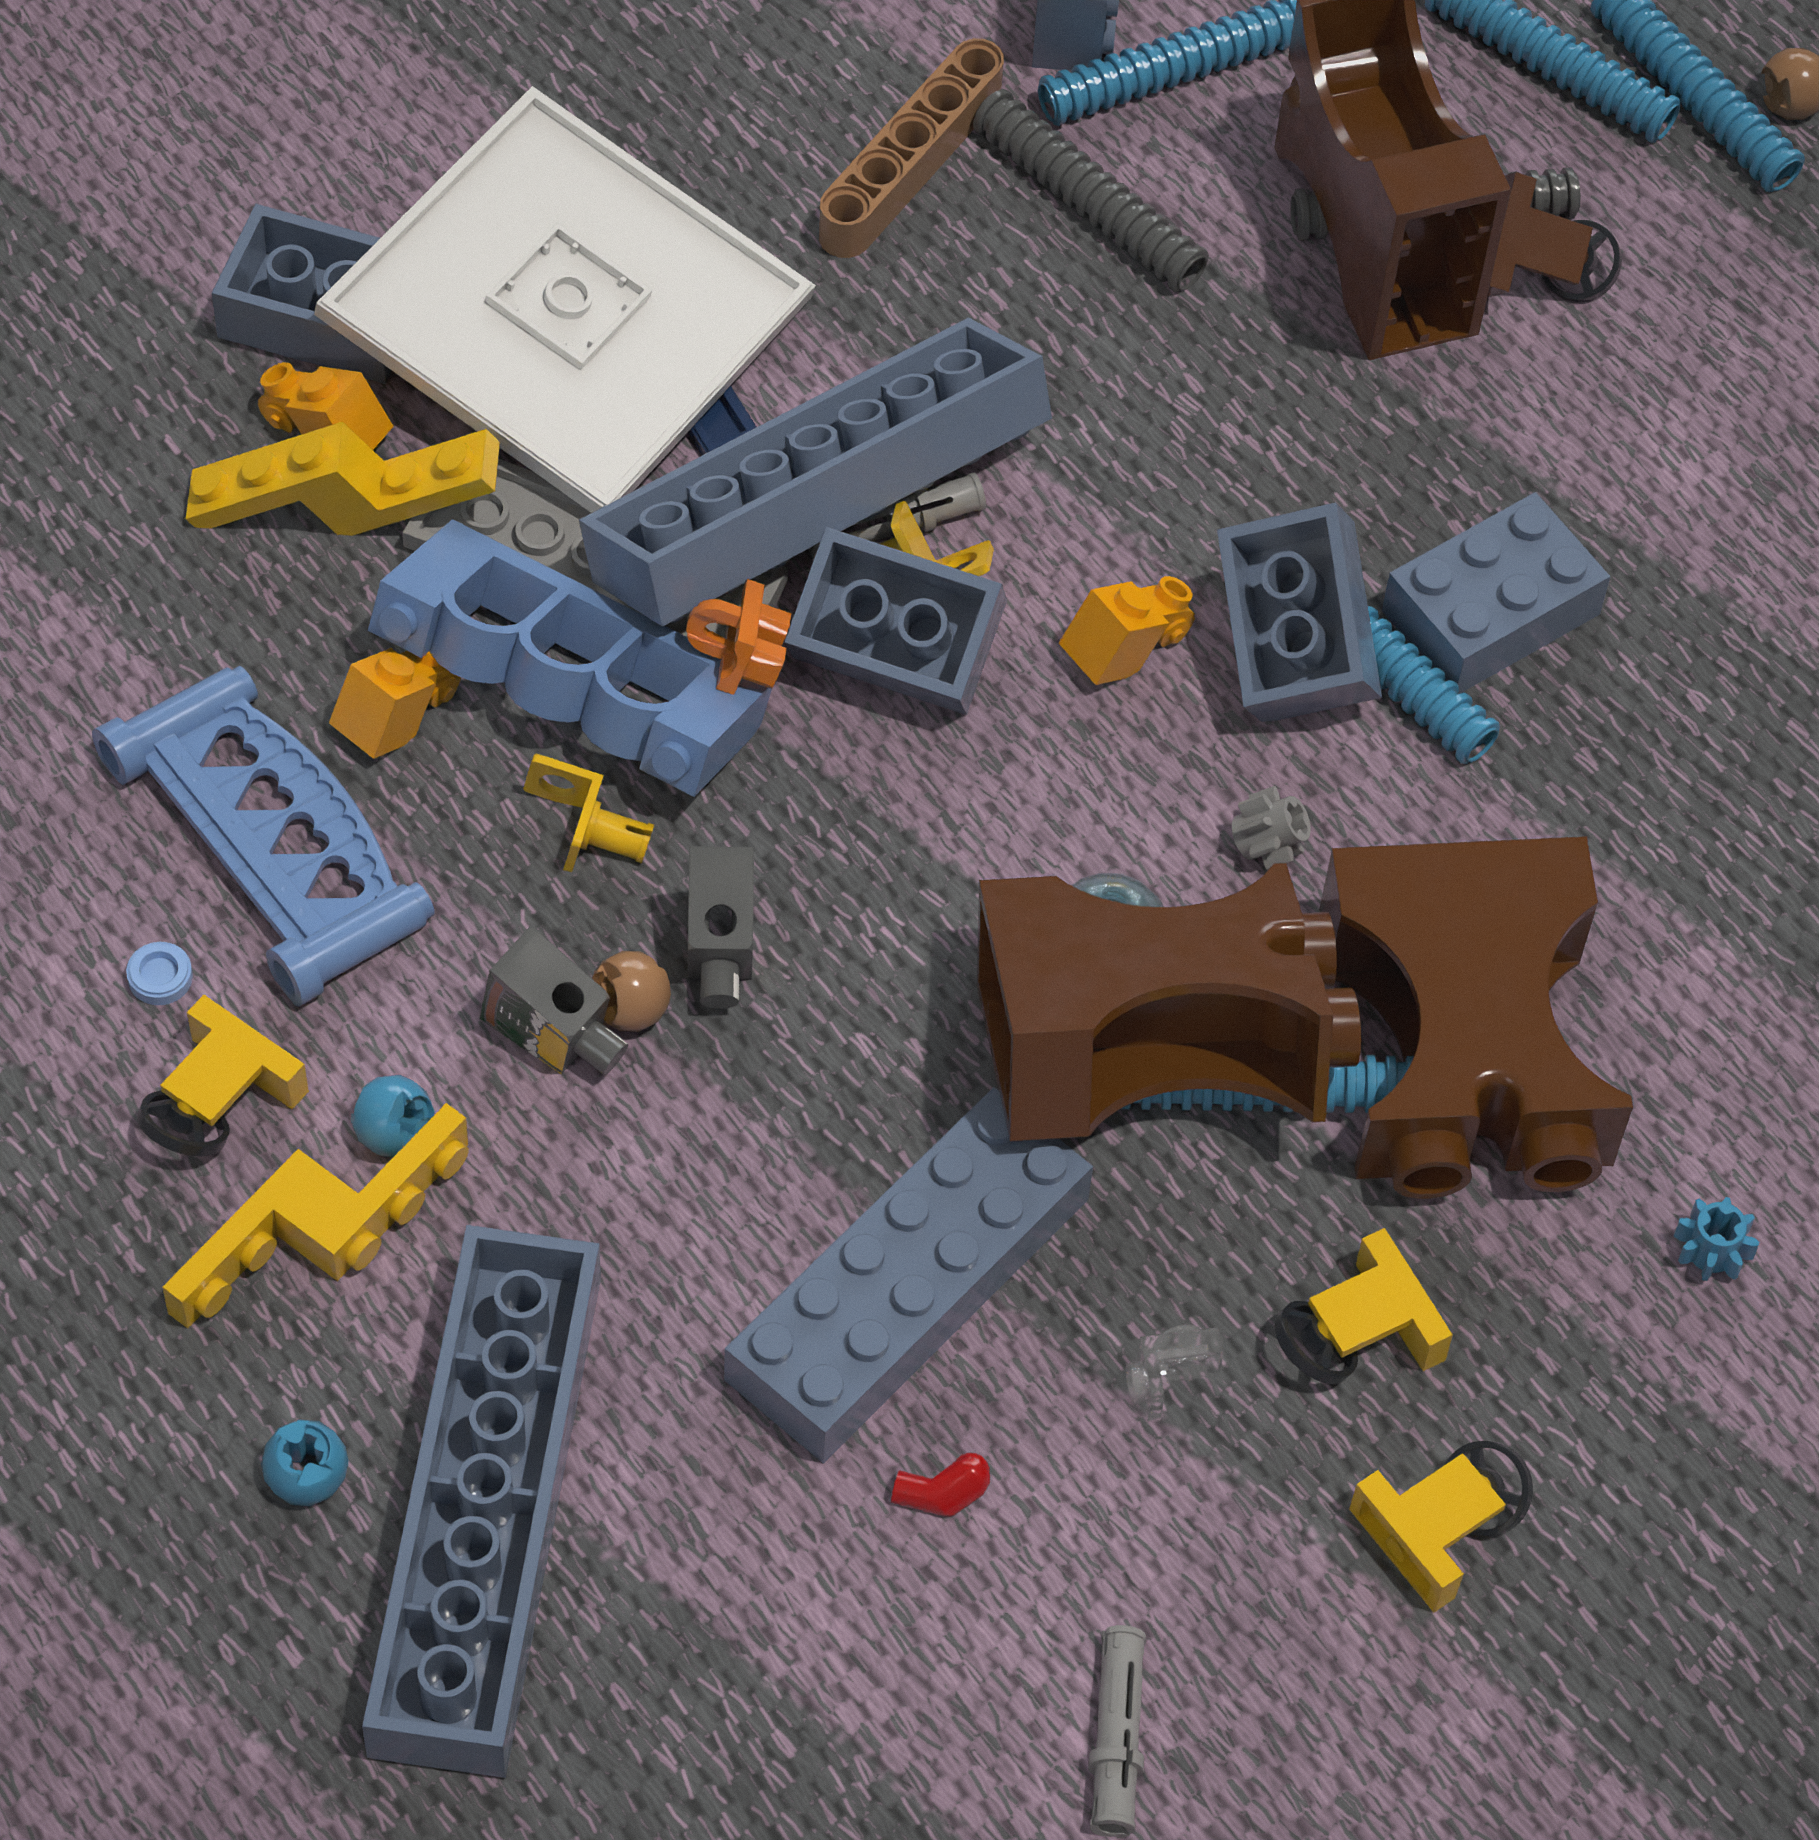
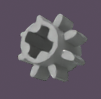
M1272 786L1249 795V799L1238 803L1242 814L1233 818L1232 834L1238 850L1245 858L1253 860L1262 857L1266 870H1269L1274 863H1289L1294 861V856L1304 853V848L1300 842L1306 841L1309 838L1311 827L1307 811L1299 799L1294 796L1280 799L1276 786Z

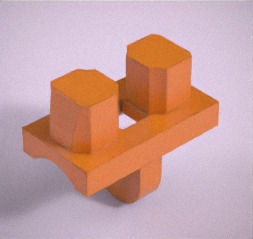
M747 579L743 587L741 606L719 599H708L698 603V606L694 607L688 616L686 631L690 644L704 654L721 659L716 687L718 690L734 695L741 678L772 689L783 667L787 648L782 647V644L790 626L791 613L762 603L764 584ZM709 623L727 625L725 637L710 631L706 625Z

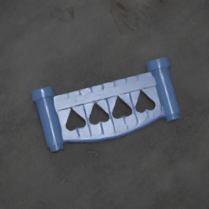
M241 666L232 670L226 667L125 722L116 717L93 729L92 738L100 759L120 784L125 785L147 773V771L150 772L242 890L271 924L283 942L267 950L266 959L269 969L281 989L293 1004L299 1007L321 995L324 991L323 984L426 926L427 919L434 916V907L427 892L420 884L414 882L409 886L404 884L396 885L372 829L346 789L322 761L304 744L278 723L250 705V702L258 698V692L249 673ZM229 732L239 734L244 739L243 749L252 751L258 756L257 761L250 766L203 767L217 739L222 734ZM263 775L275 778L279 783L278 792L290 796L293 800V803L288 808L282 810H238L253 780ZM295 819H305L311 822L314 826L313 836L320 837L328 843V847L321 853L273 854L287 825ZM330 863L345 865L349 869L348 879L358 882L364 888L363 892L354 898H308L322 869Z

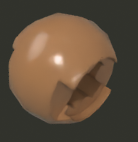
M1786 48L1770 58L1761 74H1765V85L1768 95L1763 96V99L1768 109L1786 120H1804L1819 111V55L1805 48Z
M621 951L603 960L592 976V979L605 989L610 997L604 1020L619 1031L639 1032L657 1023L665 1014L670 1003L671 990L664 968L659 967L653 958L641 951Z

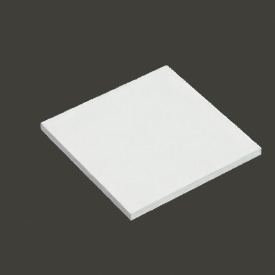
M532 86L316 302L314 315L476 431L487 429L500 442L499 447L593 513L633 492L812 298L816 285Z

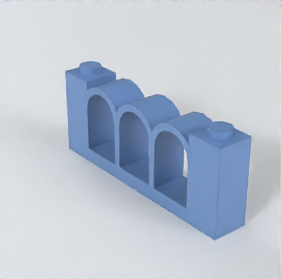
M453 519L380 580L368 628L369 632L420 658L430 651L439 665L456 676L473 682L489 684L505 682L506 692L514 703L530 714L551 721L567 723L581 721L582 731L593 744L605 752L620 758L641 761L640 770L693 797L753 737L762 723L772 691L771 688L742 678L734 695L716 689L721 659L696 650L688 641V637L666 626H660L648 617ZM483 606L516 624L507 626L489 625L474 620L469 615L478 607ZM556 643L592 663L581 665L562 663L549 658L544 653ZM631 681L669 702L657 704L639 702L626 697L619 691Z

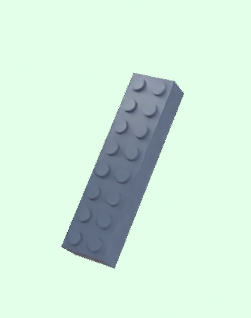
M968 317L579 519L592 582L662 627L668 623L682 620L688 616L694 607L698 606V603L736 591L747 579L751 580L769 569L781 567L790 558L820 543L826 527L842 531L867 517L878 515L887 506L915 491L929 488L941 477L962 466L976 463L986 453L1009 441L1024 437L1028 434L1029 430L1052 419L1043 357Z
M466 1225L362 1725L367 1758L506 1778L601 1282L600 1243Z

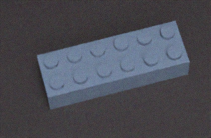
M993 1087L725 1347L724 1380L824 1464L1088 1201L1093 1166L1059 1138L1010 1141L1000 1092Z

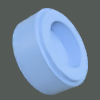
M153 942L142 946L130 957L126 968L131 992L142 1002L151 1005H166L179 1000L187 993L193 979L191 962L188 955L180 947L168 942Z

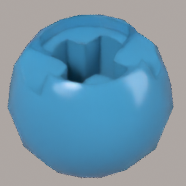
M402 1075L377 1077L362 1088L354 1107V1113H351V1124L358 1141L380 1156L394 1157L434 1116L435 1111L427 1091L413 1080Z
M298 1419L279 1427L268 1440L264 1448L261 1468L265 1482L275 1495L290 1505L313 1506L330 1499L343 1484L349 1460L346 1446L335 1431L320 1421ZM307 1455L316 1456L317 1464L308 1463L303 1471L294 1469L293 1461L303 1462Z

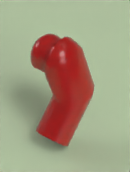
M965 1453L960 1455L955 1462L934 1478L899 1470L893 1487L891 1503L944 1517L954 1516L984 1495L990 1484V1466L981 1455Z

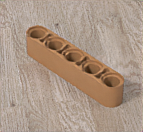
M979 38L969 39L959 44L824 192L820 199L819 242L826 252L839 258H851L867 250L974 130L973 120L980 104L990 94L1002 89L1004 55L1000 47L992 41Z

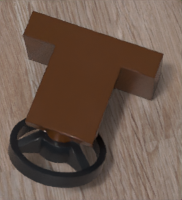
M1518 172L1505 175L1511 192L1487 297L1509 292L1515 266L1541 274L1548 288L1556 295L1567 300L1587 302L1605 294L1616 282L1622 266L1621 249L1612 233L1606 227L1594 221H1571L1531 208L1530 205L1537 179ZM1592 230L1598 231L1596 234L1591 236ZM1608 238L1614 252L1613 267L1607 279L1600 286L1593 289L1589 275L1597 266L1598 257L1595 251ZM1550 278L1572 285H1577L1580 282L1584 293L1574 294L1562 291L1551 282Z

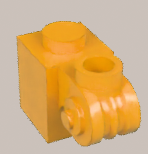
M282 362L267 369L260 378V383L265 393L258 399V407L263 417L276 429H283L291 433L297 427L302 435L343 421L374 450L394 427L362 372L320 366L316 371L308 373L295 371L290 363Z
M1164 576L1157 585L1143 588L1137 587L1130 581L1091 589L1058 644L1095 685L1126 679L1140 671L1157 642L1164 648L1171 643L1180 642L1185 637L1195 620L1194 612L1188 607L1193 597L1192 591L1183 581L1171 576Z
M389 648L350 665L329 724L375 759L405 746L417 734L428 703L436 708L442 702H448L454 696L461 677L452 674L439 665L430 651L420 658L409 651L399 654L392 648Z

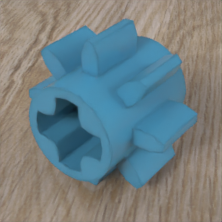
M1725 1197L1722 1202H1714L1706 1205L1699 1198L1695 1200L1690 1214L1691 1219L1680 1218L1676 1227L1674 1237L1679 1241L1687 1242L1682 1248L1678 1261L1680 1264L1693 1262L1702 1270L1703 1281H1708L1712 1273L1725 1271L1733 1280L1737 1279L1743 1265L1742 1259L1753 1260L1759 1246L1758 1240L1746 1236L1750 1232L1755 1217L1753 1214L1743 1215L1737 1207L1731 1204V1198Z

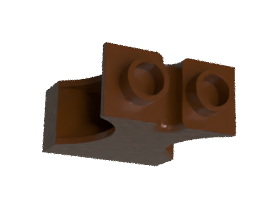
M1297 0L1288 60L1295 76L1290 87L1282 95L1274 148L1279 159L1292 161L1302 171L1319 202L1336 256L1343 304L1368 360L1479 335L1511 188L1486 135L1473 136L1468 134L1457 124L1444 104L1425 54L1415 0Z
M1587 836L1332 848L1319 912H1328L1332 919L1337 955L1336 980L1349 988H1353L1355 992L1367 1000L1380 1013L1397 1040L1403 1062H1405L1407 1056H1414L1410 1067L1396 1087L1381 1101L1368 1109L1354 1167L1356 1179L1392 1177L1394 1190L1409 1198L1433 1199L1451 1195L1465 1188L1472 1179L1470 1156L1477 1137H1485L1495 1141L1503 1153L1505 1171H1522L1525 1184L1534 1190L1542 1192H1564L1584 1187L1601 1175L1603 1166H1614L1633 1109L1632 1097L1599 1078L1579 1060L1567 1045L1558 1029L1549 998V991L1555 983L1580 964L1598 904Z
M1274 863L1259 880L1237 893L1206 903L1177 907L1138 906L1110 901L1081 891L1057 876L979 880L977 990L1010 1141L1087 1137L1107 1117L1128 1104L1157 1094L1190 1089L1227 1090L1250 1094L1286 1106L1301 1114L1312 1123L1326 1122L1329 1069L1356 1067L1361 1053V1024L1356 994L1351 987L1333 988L1336 980L1337 955L1334 927L1330 914L1328 912H1301L1286 863Z

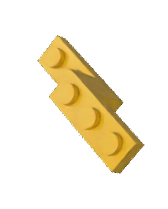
M342 421L192 469L186 520L195 528L211 529L301 501L337 535L353 536L495 492L500 442L487 429L384 461Z
M445 1103L359 1193L300 1149H297L162 1287L168 1314L187 1329L201 1315L210 1318L217 1314L231 1295V1284L245 1269L248 1268L252 1272L257 1271L270 1259L277 1245V1237L281 1238L337 1282L351 1267L356 1271L362 1270L376 1256L381 1246L380 1237L395 1221L400 1225H404L418 1213L425 1200L424 1191L438 1176H441L443 1179H449L462 1167L469 1153L466 1117Z

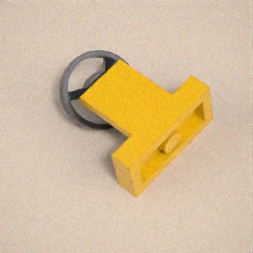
M203 994L187 1011L192 1041L198 1045L160 1085L161 1091L152 1092L143 1099L137 1113V1121L142 1131L150 1139L168 1150L198 1157L216 1154L223 1149L230 1132L228 1121L223 1114L242 1093L254 1083L287 1107L293 1109L309 1092L305 1064ZM150 1115L164 1119L170 1128L187 1135L190 1141L178 1138L164 1131L151 1119ZM205 1122L210 1126L215 1124L219 1134L217 1139L205 1142L203 1134Z
M1385 1228L1362 1238L1356 1266L1361 1274L1310 1297L1309 1302L1293 1301L1289 1303L1275 1319V1334L1286 1356L1306 1375L1326 1384H1339L1345 1381L1357 1367V1350L1397 1331L1422 1371L1446 1361L1453 1336ZM1288 1322L1300 1331L1303 1344L1315 1355V1362L1298 1347L1290 1333ZM1336 1351H1338L1341 1358L1345 1357V1367L1342 1371L1329 1370L1332 1356Z
M1475 1441L1457 1449L1448 1458L1443 1467L1401 1495L1394 1490L1379 1470L1375 1471L1357 1483L1349 1510L1429 1608L1436 1612L1455 1599L1464 1575L1445 1550L1468 1534L1492 1537L1504 1534L1515 1528L1529 1510L1533 1495V1483L1528 1466L1512 1448L1493 1441ZM1483 1448L1500 1451L1514 1463L1521 1478V1495L1506 1491L1502 1477L1496 1471L1486 1468ZM1469 1453H1470V1461H1469V1460L1467 1459V1457H1466V1455L1469 1454ZM1505 1503L1518 1506L1513 1516L1504 1524L1492 1529L1478 1528L1502 1512L1506 1506Z

